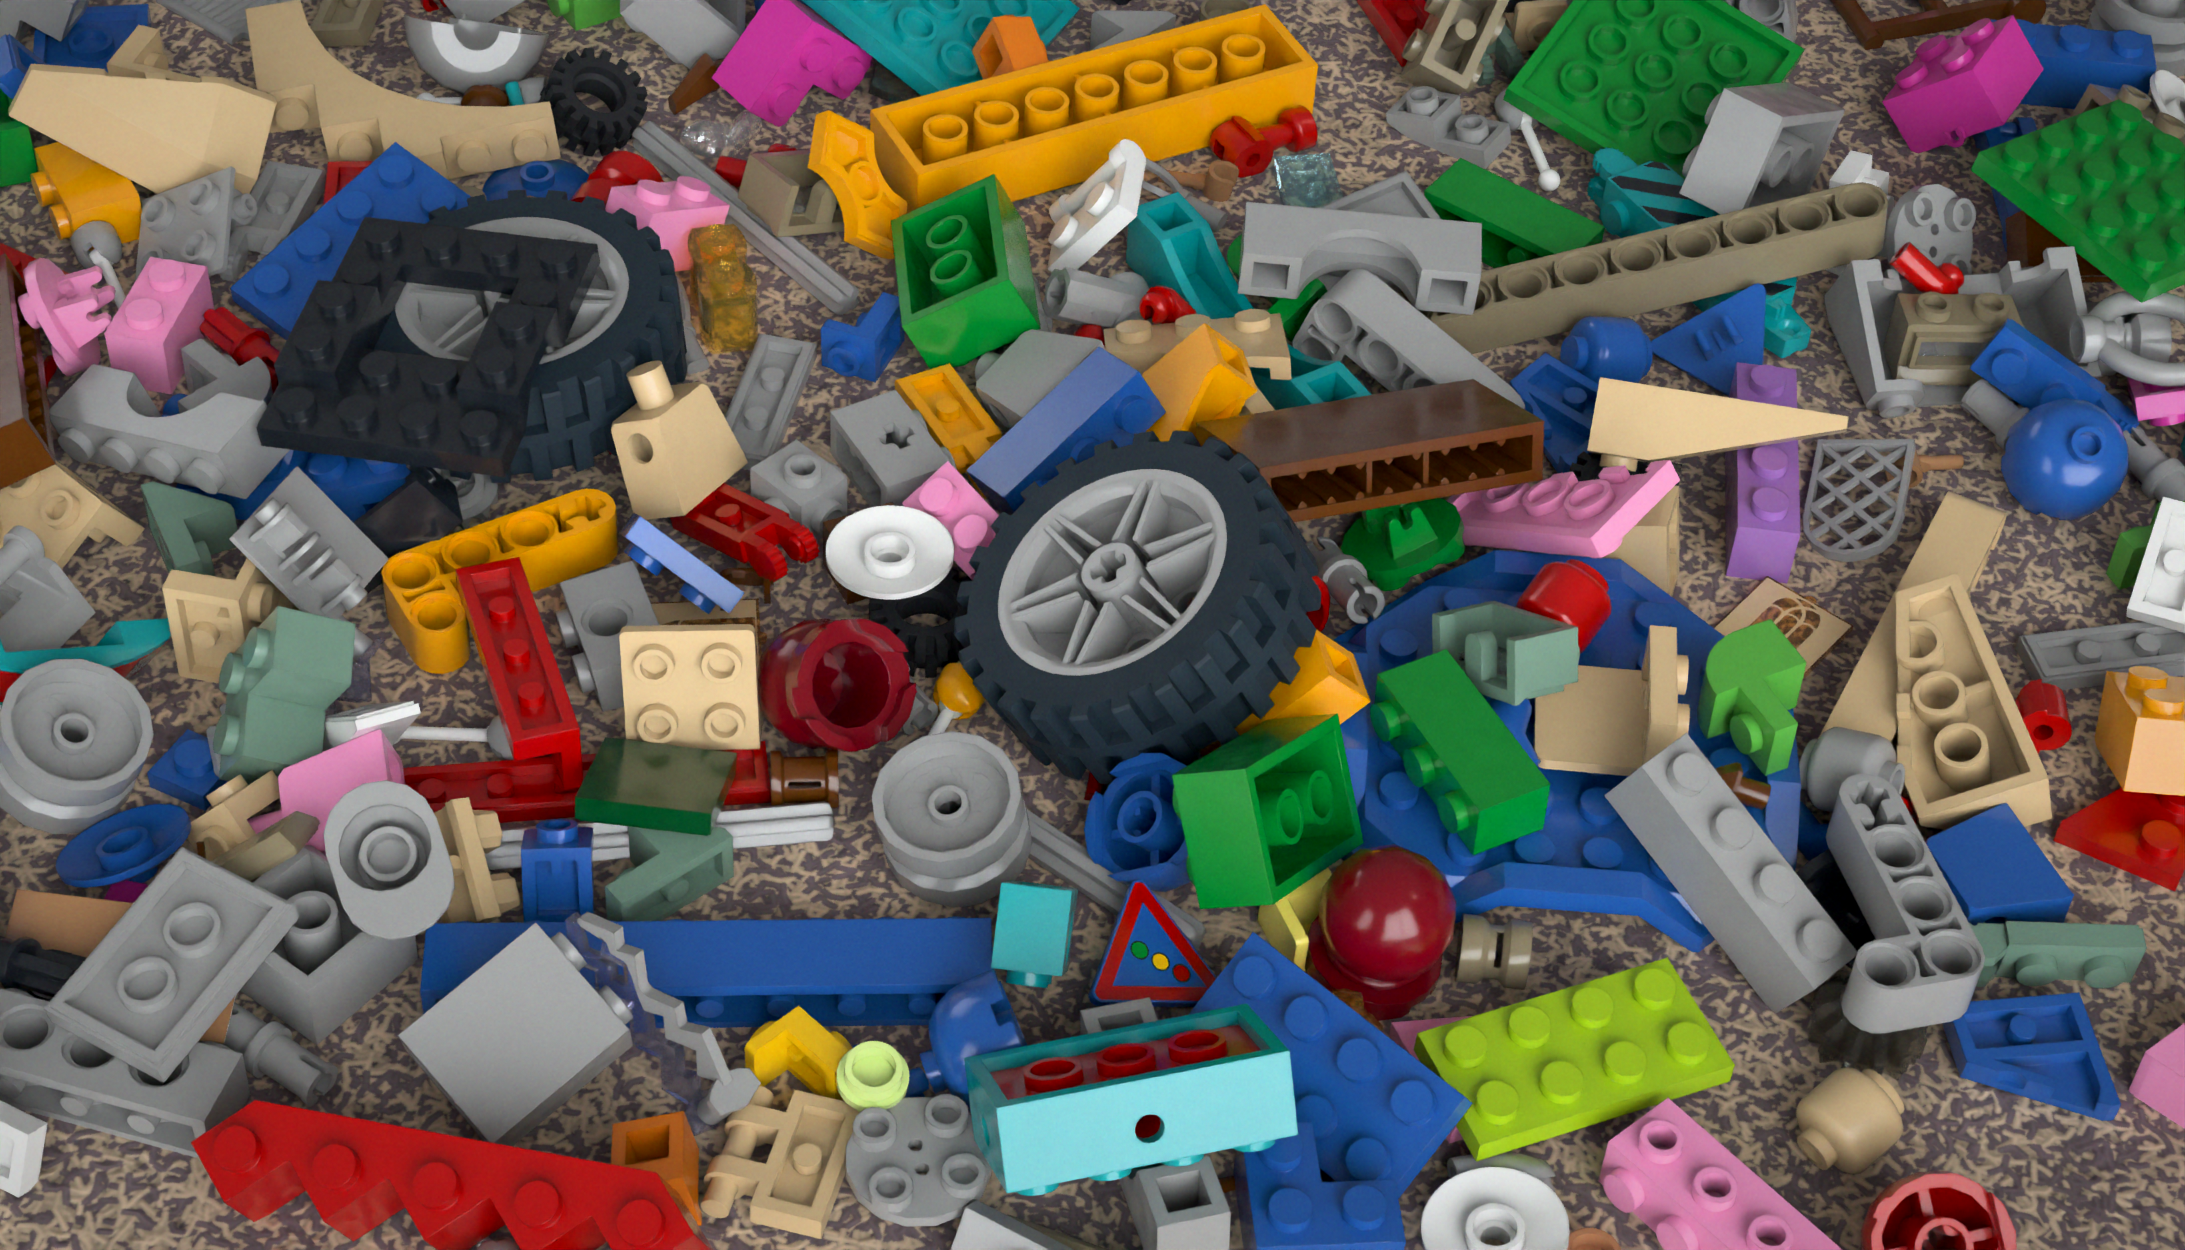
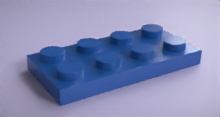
M395 142L232 285L230 290L233 301L287 341L317 281H332L364 217L425 224L430 221L428 215L430 211L442 206H446L450 212L468 206L467 198L471 196Z
M1252 932L1189 1013L1195 1014L1248 1004L1289 1049L1297 1122L1313 1123L1319 1168L1336 1182L1395 1179L1398 1198H1400L1473 1104L1254 932Z

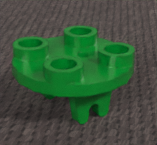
M1442 498L1362 511V517L1345 533L1341 550L1344 554L1355 557L1363 564L1367 571L1368 580H1373L1374 585L1381 591H1393L1406 585L1410 577L1428 571L1438 564L1451 563L1460 558L1465 551L1462 539L1464 525L1456 506Z

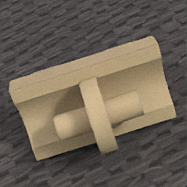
M469 797L451 799L446 802L445 807L434 814L453 866L455 889L449 908L441 916L442 923H455L459 921L490 923L501 917L504 913L519 906L521 902L515 878L510 876L508 872L490 875L485 854L501 845L503 834L497 813L494 811L472 810Z

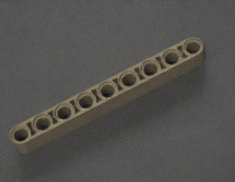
M1859 182L1482 271L1473 315L1418 311L1471 354L1571 331L1577 321L1586 316H1634L1746 289L1756 283L1763 285L1846 265L1853 260L1870 259L1876 256L1884 245L1888 199L1881 188L1873 184ZM1403 291L1398 292L1401 297L1410 303Z

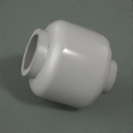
M1832 727L1823 732L1819 739L1814 738L1810 740L1804 749L1799 765L1801 788L1807 790L1808 797L1814 807L1833 813L1841 784L1850 776L1872 774L1882 777L1890 782L1900 795L1905 781V768L1902 763L1896 762L1895 750L1888 739L1877 734L1843 727Z

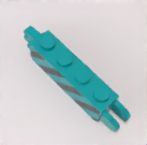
M1613 147L1600 148L1594 154L1593 169L1596 170V173H1600V175L1590 179L1587 196H1590V200H1594V203L1601 209L1599 219L1602 221L1605 229L1612 235L1624 238L1721 215L1680 194L1679 192L1685 180L1665 163L1649 161L1637 165L1631 158L1624 156V152H1620L1619 149L1615 150ZM1797 277L1763 284L1766 290L1764 347L1780 358L1788 357L1795 351H1802L1807 348L1812 331L1791 306ZM1742 290L1692 301V303L1704 312Z

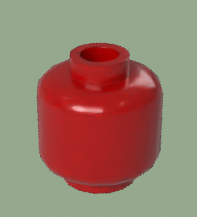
M1575 559L1567 560L1565 563L1557 561L1545 564L1520 596L1515 606L1516 608L1578 627L1580 654L1586 650L1612 612L1611 600L1607 594L1609 586L1604 577L1588 564Z

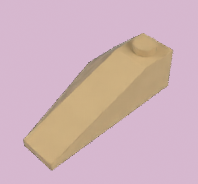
M30 64L8 109L10 117L156 194L231 166L235 168L234 188L242 194H250L258 178L276 106V97L223 77L201 76L200 82L166 80L165 73L145 72V78L109 76L105 69Z
M1600 377L1587 451L1592 454L1601 455V467L1625 465L1628 471L1636 472L1638 461L1651 463L1654 461L1676 460L1846 433L1849 416Z
M1958 572L1897 591V763H1902L1905 768L1904 788L1919 824L1947 830L2004 803L2009 805L2024 827L2052 819L2048 775Z

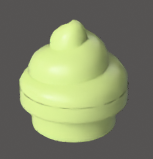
M880 1041L860 1043L849 1050L839 1062L836 1076L838 1092L843 1100L858 1112L870 1107L889 1109L906 1096L910 1077L909 1068L902 1055L889 1044Z

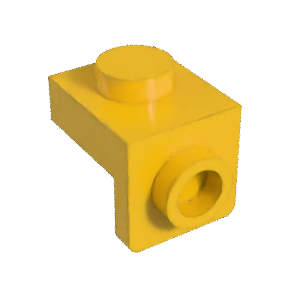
M798 1005L779 1020L769 1021L754 1032L744 1047L745 1068H750L761 1082L759 1086L764 1087L788 1070L814 1094L844 1101L838 1092L836 1084L837 1068L842 1057L852 1049V1046L840 1033L836 1031L828 1032Z

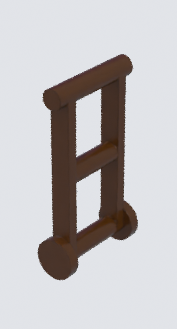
M1830 0L1865 50L1881 48L1885 40L1927 35L1967 27L1984 18L2000 20L2013 15L2015 19L2037 24L2046 12L2045 0H1981L1948 7L1944 0H1917L1925 12L1871 22L1856 0Z

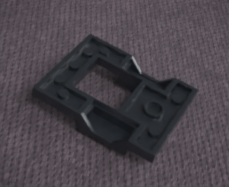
M364 217L332 281H317L274 364L279 385L256 427L261 446L506 477L526 431L533 376L546 347L563 348L600 265L597 244ZM406 282L512 295L508 303L496 301L469 361L374 350Z

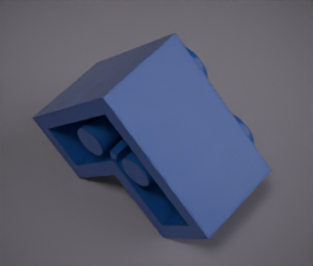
M1297 1122L1298 1135L1276 1139L1275 1144L1268 1149L1256 1152L1236 1150L1233 1175L1235 1177L1244 1250L1405 1249L1406 1239L1395 1179L1322 1182L1312 1122Z

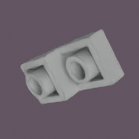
M1412 86L1386 112L1387 123L1407 138L1458 160L1460 158L1467 160L1483 169H1486L1511 143L1510 123L1489 120L1477 114L1464 115L1461 111L1460 95L1440 92L1433 87Z

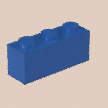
M2016 19L2044 68L2019 104L2075 109L2089 84L2119 90L2123 84H2126L2148 95L2150 77L2157 68L2151 35L2139 34L2131 30L2114 32L2086 29L2078 25L2053 26L2033 24L2026 20Z
M1099 346L966 471L990 504L999 513L1003 511L1012 515L1025 501L1020 493L1035 481L1039 487H1042L1059 475L1055 466L1070 457H1073L1077 464L1095 456L1094 446L1112 439L1118 448L1133 444L1134 434L1146 432L1166 411L1138 370Z

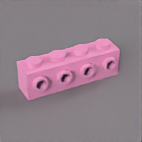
M1669 1098L1608 1141L1598 1182L1603 1185L1607 1197L1615 1207L1625 1213L1633 1212L1656 1233L1657 1239L1664 1250H1843Z

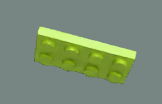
M1668 957L1417 1033L1414 1045V1052L1422 1064L1473 1103L1456 1124V1127L1476 1162L1658 1105L1667 1098L1670 1100L1730 1082L1735 1067L1732 1059Z

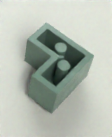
M277 606L259 627L251 628L246 641L235 653L230 652L227 654L219 677V689L221 692L227 693L225 714L220 717L213 739L214 753L221 755L219 780L230 781L241 774L249 785L273 770L278 778L284 768L323 752L326 709L351 686L355 623Z

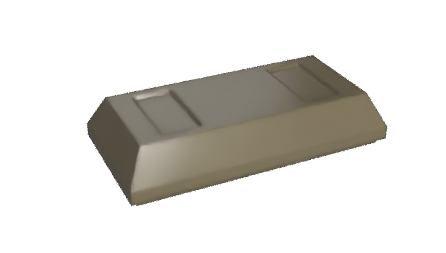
M295 811L213 859L211 862L248 881H252L298 854L316 833L320 822L317 817Z

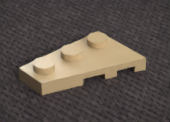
M1248 309L1236 313L1232 318L1210 319L1206 315L1191 314L1179 317L1175 323L1151 325L1148 321L1136 319L1123 321L1117 324L1116 328L1104 329L1105 349L1107 352L1138 370L1140 374H1143L1198 327L1206 323L1244 351L1249 367L1270 368L1271 379L1292 380L1290 354L1280 313L1270 314L1262 309Z

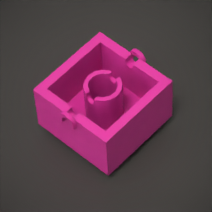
M2013 15L1995 22H1991L1989 18H1984L1968 26L1960 35L1946 39L1944 35H1938L1921 44L1915 51L1917 57L1910 66L1897 74L1895 77L1897 83L1882 102L1911 151L1919 154L1945 144L1957 148L1964 144L1966 137L2004 125L2044 68Z

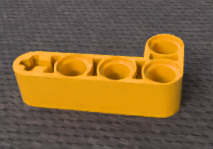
M586 488L576 490L442 537L440 540L431 541L399 552L390 557L384 564L381 572L386 613L389 623L414 663L420 669L429 673L445 674L463 667L469 660L471 648L468 620L457 590L455 569L520 557L532 592L611 563L617 556L619 549L617 513L614 499L606 492L598 489Z

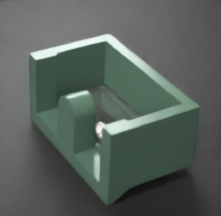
M1489 601L1432 614V653L1447 649L1483 695L1518 706L1524 699L1564 691V685L1578 682L1580 650L1578 645V627L1497 601Z

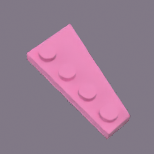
M1663 460L1651 462L1646 468L1647 473L1630 475L1625 465L1603 468L1598 475L1600 479L1578 481L1574 472L1557 473L1530 487L1529 483L1452 495L1447 502L1455 505L1464 525L1462 539L1466 546L1543 552L1595 559L1614 552L1621 545L1622 538L1680 481V478L1671 461Z

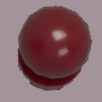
M865 618L804 620L781 632L761 654L757 678L758 699L762 715L784 738L811 749L830 748L842 752H856L869 749L881 741L887 742L897 735L909 719L917 693L916 683L910 682L909 666L902 653L908 652L905 644L887 626Z
M1395 844L1359 849L1337 866L1322 887L1319 915L1311 923L1308 933L1309 945L1305 963L1306 973L1366 1020L1375 1022L1402 1018L1409 1014L1411 1007L1424 1001L1435 990L1440 977L1443 952L1453 940L1456 900L1445 874L1426 857Z

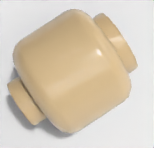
M1839 1068L1799 1102L1796 1109V1118L1802 1133L1797 1137V1143L1805 1156L1822 1170H1827L1834 1165L1845 1173L1860 1174L1893 1147L1902 1136L1903 1123L1900 1115L1905 1110L1903 1101L1893 1086L1876 1071L1864 1069L1860 1072L1853 1068Z

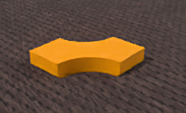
M830 110L816 114L808 168L819 174L827 182L839 202L844 221V241L880 258L894 259L891 220L906 214L908 204L906 200L893 192L880 172L874 152V133Z

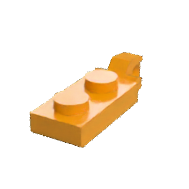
M950 363L895 380V390L911 410L916 409L921 413L929 434L939 447L944 446L950 451L957 471L960 474L966 473V470L1002 437L1001 430ZM967 472L968 478L971 481V483L974 485V487L979 492L981 497L983 499H986L985 495L982 493V491L979 489V487L976 485V483L973 481V479Z

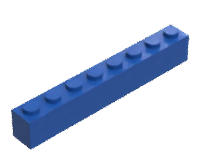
M952 916L947 918L921 919L880 917L876 919L809 918L806 920H755L743 918L718 921H686L682 919H670L667 921L609 920L623 926L625 944L644 950L649 984L654 989L683 1001L689 1023L711 1028L761 1027L769 1021L779 1020L798 1005L822 1026L928 1025L935 1005L950 989L967 979L993 969L991 968L993 954L991 918ZM532 920L515 923H474L459 921L455 923H435V925L426 929L420 986L423 1014L534 923H537L550 939L558 932H561L574 945L587 963L579 972L596 992L607 985L622 1000L633 1016V1019L625 1024L629 1029L664 1028L663 1016L643 1010L626 963L610 953L607 943L601 937L597 938L582 928L578 922Z

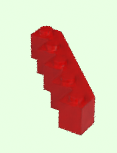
M258 1100L252 1101L191 1142L223 1202L253 1222L270 1215L307 1191L323 1221L353 1242L406 1208L424 1241L437 1250H468L504 1225L509 1229L520 1250H596L606 1242L612 1250H713L679 1193L657 1172Z

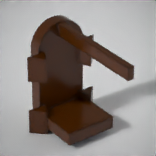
M727 568L720 572L722 577L741 591H745V586H761V591H764V604H771V591H774V582L758 576L753 568ZM720 618V624H727V618Z

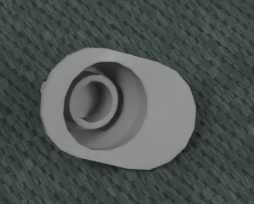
M387 780L364 783L344 794L330 811L323 834L326 857L338 895L352 924L369 936L388 940L414 937L435 925L449 908L455 883L453 866L437 818L427 800L408 785Z

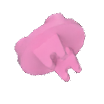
M38 258L29 262L23 270L27 293L18 297L20 310L27 323L33 329L42 327L52 344L53 358L63 374L72 376L80 371L85 372L92 364H99L101 356L97 336L105 331L111 323V316L108 313H102L97 316L92 315L115 298L116 290L111 285L100 289L92 286L102 279L103 270L99 266L65 275L49 259Z

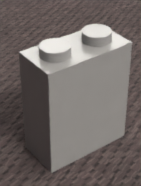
M537 923L529 927L398 1035L407 1053L483 1141L514 1146L633 1046L630 1030L625 1025L633 1019V1016L626 1005L607 985L596 992L579 972L587 963L574 945L561 932H558L550 939Z

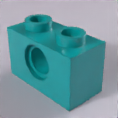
M1015 880L1001 882L991 968L1007 970L1006 983L1048 988V984L1052 983V975L1062 977L1068 971L1078 888Z

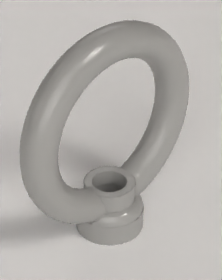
M2122 291L2102 299L2091 309L2089 315H2076L2073 317L2069 327L2068 346L2071 358L2075 363H2092L2101 360L2116 372L2143 383L2158 386H2185V362H2159L2140 357L2128 351L2119 344L2118 326L2113 321L2126 314L2152 313L2166 316L2185 324V298L2170 293H2163L2141 303L2127 291Z

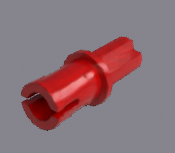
M225 307L205 311L202 315L204 321L199 327L201 334L224 353L230 355L239 366L258 356L269 370L274 394L279 385L274 364L280 351L270 344L269 335L260 328L251 329Z

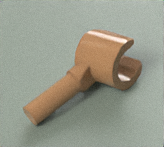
M1223 160L1211 163L1207 175L1167 170L1178 180L1181 186L1201 190L1205 197L1217 202L1229 200L1239 175V169L1235 164ZM1158 176V182L1166 183Z
M1915 449L1909 487H1915L1922 481L1923 472L1961 469L1964 465L1963 456L1960 454L1918 455ZM1905 456L1892 463L1902 472ZM1885 470L1887 482L1895 478Z

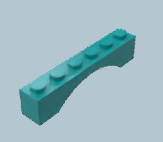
M1179 192L1138 206L1136 218L1128 224L1126 263L1135 273L1144 278L1149 288L1155 286L1173 288L1195 309L1197 314L1206 315L1210 319L1232 318L1240 311L1254 309L1245 294H1238V284L1218 247L1210 224ZM1288 343L1292 380L1271 379L1270 368L1249 367L1256 386L1275 410L1372 395L1340 361H1323L1307 356Z

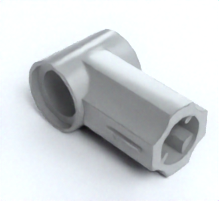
M1065 267L1062 270L1054 269L1045 283L1046 291L1042 306L1048 318L1080 326L1086 324L1099 325L1102 327V331H1104V329L1116 328V325L1123 321L1144 320L1139 312V303L1149 290V287L1144 278L1134 272H1123L1107 278ZM1152 316L1149 319L1145 320L1150 322L1151 325L1154 324L1152 323Z

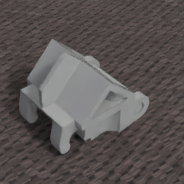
M17 525L4 536L3 547L0 549V611L4 614L0 618V639L5 652L60 649L96 612L58 564L45 557L44 546L35 533L26 527Z

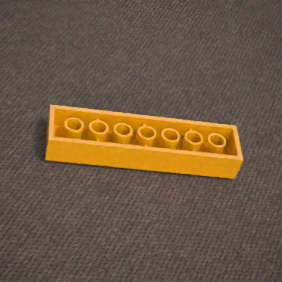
M1263 4L871 109L870 130L874 133V152L880 172L893 192L907 201L906 214L993 174L996 175L1011 202L1085 182L1109 160L1110 150L1123 139L1135 142L1142 149L1147 159L1156 162L1209 147L1210 137L1214 130L1221 124L1230 121L1232 116H1241L1248 120L1255 128L1277 124L1280 113L1299 105L1306 107L1313 114L1318 64L1267 5Z

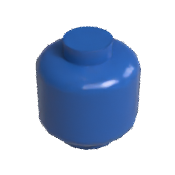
M1586 316L1577 321L1569 336L1564 339L1560 358L1562 363L1598 384L1600 377L1639 383L1650 370L1653 350L1649 337L1633 319L1626 317Z

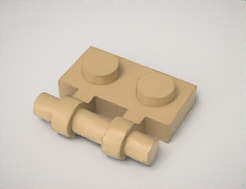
M759 1086L744 1109L733 1112L728 1116L724 1127L728 1138L721 1155H716L711 1159L703 1181L707 1191L701 1208L709 1216L725 1218L729 1215L735 1198L739 1199L744 1195L751 1196L753 1198L750 1203V1222L822 1239L846 1173V1145L853 1133V1122L860 1112L845 1101L794 1090L786 1112L771 1109L774 1100L773 1093L769 1089ZM764 1143L773 1145L766 1164L750 1160L755 1146L759 1147Z

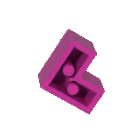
M766 0L714 73L712 79L749 112L780 127L786 124L791 115L798 109L801 101L813 84L842 100L849 97L855 87L860 84L875 59L813 9L797 0Z

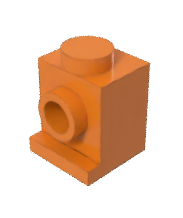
M1014 15L993 17L972 49L983 79L1050 62L1047 57L1045 44L1039 38L1031 16L1016 17Z
M679 1111L612 1124L611 1164L657 1172L679 1193L698 1226H702V1213L698 1205L699 1148L685 1112Z

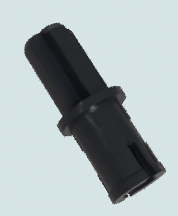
M0 936V981L4 989L16 988L23 991L28 989L54 997L83 963L81 960L44 950L37 940L27 936L17 940Z

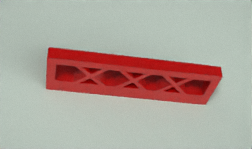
M520 557L455 569L457 590L514 761L552 754L563 789L579 788L583 782L580 728Z

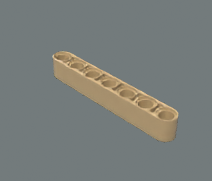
M1951 491L1947 492L1820 736L1832 727H1843L1877 734L1888 739L1892 744H1897L1896 592L1958 572L1969 596L1971 588L1976 587L1989 561L1990 551L1994 550L1998 543L2008 512Z

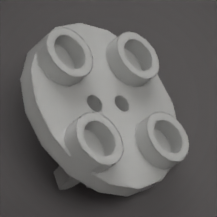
M1940 184L1914 186L1899 198L1890 214V218L1886 219L1884 245L1876 256L1886 257L1888 262H1890L1893 255L1904 244L1910 242L1936 266L1943 263H1952L1962 271L1963 275H1972L1970 263L1973 250L1972 227L1976 221L1974 204L1967 198H1959L1953 190ZM1899 273L1900 279H1905V278Z
M940 1094L933 1098H903L889 1109L880 1107L864 1109L856 1116L853 1122V1133L846 1145V1179L858 1202L878 1218L905 1227L937 1226L962 1216L966 1206L975 1200L979 1201L991 1177L992 1169L974 1141L972 1118L969 1115L968 1107L957 1096ZM917 1147L920 1148V1150L913 1151L911 1150V1148ZM924 1171L927 1174L919 1175L917 1172Z

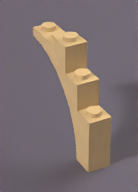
M301 0L245 9L256 88L259 91L276 97V106L269 133L321 127L329 162L374 161L396 142L449 180L522 166L532 161L544 162L561 158L550 101L501 107L458 106L416 99L376 85L350 71L331 55L309 27Z

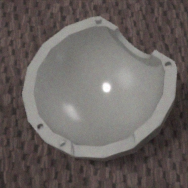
M461 13V18L450 17L449 23L419 18V15L404 14L406 42L419 68L441 87L463 95L467 89L474 85H492L505 91L507 83L525 79L541 61L549 34L520 27L466 19V14Z

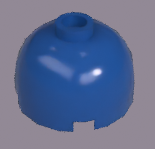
M2061 398L2036 406L2028 411L2010 427L2006 438H2009L2006 442L2005 455L2001 457L2002 474L2009 492L2026 510L2036 515L2043 513L2049 517L2060 518L2058 520L2071 521L2098 511L2120 490L2129 470V447L2121 427L2106 410L2081 399Z
M1140 753L1139 756L1120 762L1109 773L1117 778L1109 784L1104 795L1095 791L1088 805L1084 833L1087 852L1093 862L1113 873L1107 876L1128 886L1134 880H1142L1154 892H1167L1191 882L1187 873L1188 851L1182 822L1175 813L1172 798L1174 789L1172 775L1187 767L1186 765L1163 753Z
M995 969L967 979L950 989L935 1005L928 1023L932 1049L919 1055L934 1093L936 1094L948 1089L951 1095L959 1097L966 1103L969 1113H971L964 1058L1028 1046L1001 981H998Z

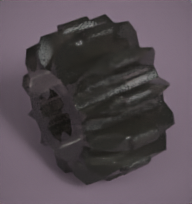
M1841 969L1838 970L1834 977L1830 978L1829 984H1822L1820 990L1816 991L1810 1007L1812 1014L1807 1026L1809 1033L1808 1041L1819 1044V1063L1834 1062L1839 1059L1842 1062L1841 1068L1871 1069L1881 1076L1884 1072L1898 1081L1902 1074L1907 1072L1909 1064L1915 1065L1917 1059L1921 1058L1927 1043L1925 1036L1928 1026L1890 1033H1870L1860 1030L1851 1024L1843 1014L1841 1003L1850 973Z

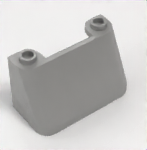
M2074 246L2046 248L2043 251L2044 263L2035 267L2021 268L2020 261H2009L1999 273L1964 275V284L1958 289V294L1995 293L1999 295H2012L2023 327L2075 363L2071 358L2068 346L2070 323L2076 315L2089 314ZM1880 259L1851 261L1826 292L1823 300L1827 321L1865 406L1869 410H1879V414L1883 418H1896L1912 413L1915 407L1962 404L1961 400L1971 386L1923 385L1921 381L1915 379L1893 380L1883 351V344L1897 293H1923L1906 279H1900L1899 273L1895 269H1887L1882 274ZM1922 342L1918 355L1932 356L1936 342ZM1955 342L1958 345L1961 356H1977L1985 346V343ZM2099 361L2075 363L2097 380L2102 376ZM1996 388V389H1997L2001 394H2003L2007 399H2009L2010 401H2013L2012 398H2010L2008 395H2006V394L2003 393L2001 390H1999L1998 388Z

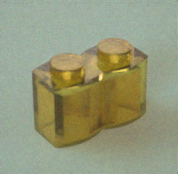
M713 224L706 227L692 228L688 236L689 285L692 304L698 311L700 339L705 348L712 354L753 350L758 339L757 281L754 272L747 265L746 239L741 230L734 224Z

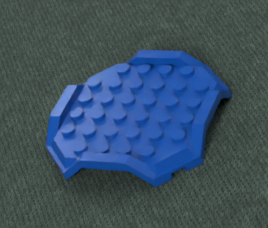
M1493 550L1426 580L1385 606L1375 620L1370 616L1367 618L1368 623H1359L1333 640L1354 654L1371 701L1340 724L1364 841L1363 844L1342 857L1341 860L1345 861L1359 849L1391 844L1426 857L1447 878L1456 900L1455 924L1461 922L1463 913L1479 915L1499 906L1639 916L1689 951L1696 953L1715 940L1604 796L1628 776L1543 769L1538 766L1539 770L1551 784L1543 829L1472 855L1458 834H1452L1445 828L1439 817L1436 804L1424 788L1417 787L1411 782L1406 773L1402 758L1389 741H1382L1373 728L1370 718V707L1375 701L1377 674L1433 654V613L1489 601H1497L1515 607L1518 599L1545 564L1557 561L1564 563L1570 559L1582 561L1597 570L1609 586L1607 594L1611 600L1612 612L1586 650L1580 654L1578 665L1642 670L1650 625L1677 627V655H1688L1689 659L1685 695H1678V703L1689 704L1688 735L1714 768L1738 762L1742 765V776L1771 785L1769 800L1763 810L1744 804L1743 806L1792 869L1796 871L1801 793L1796 735L1788 768L1767 776L1761 772L1748 754H1743L1738 750L1733 742L1730 731L1706 739L1698 723L1697 706L1707 658L1714 645L1725 636L1621 559H1594L1582 556ZM1483 695V697L1489 703L1492 697ZM1531 698L1529 701L1532 711L1525 735L1533 747L1534 698ZM1792 708L1788 711L1794 717V712Z

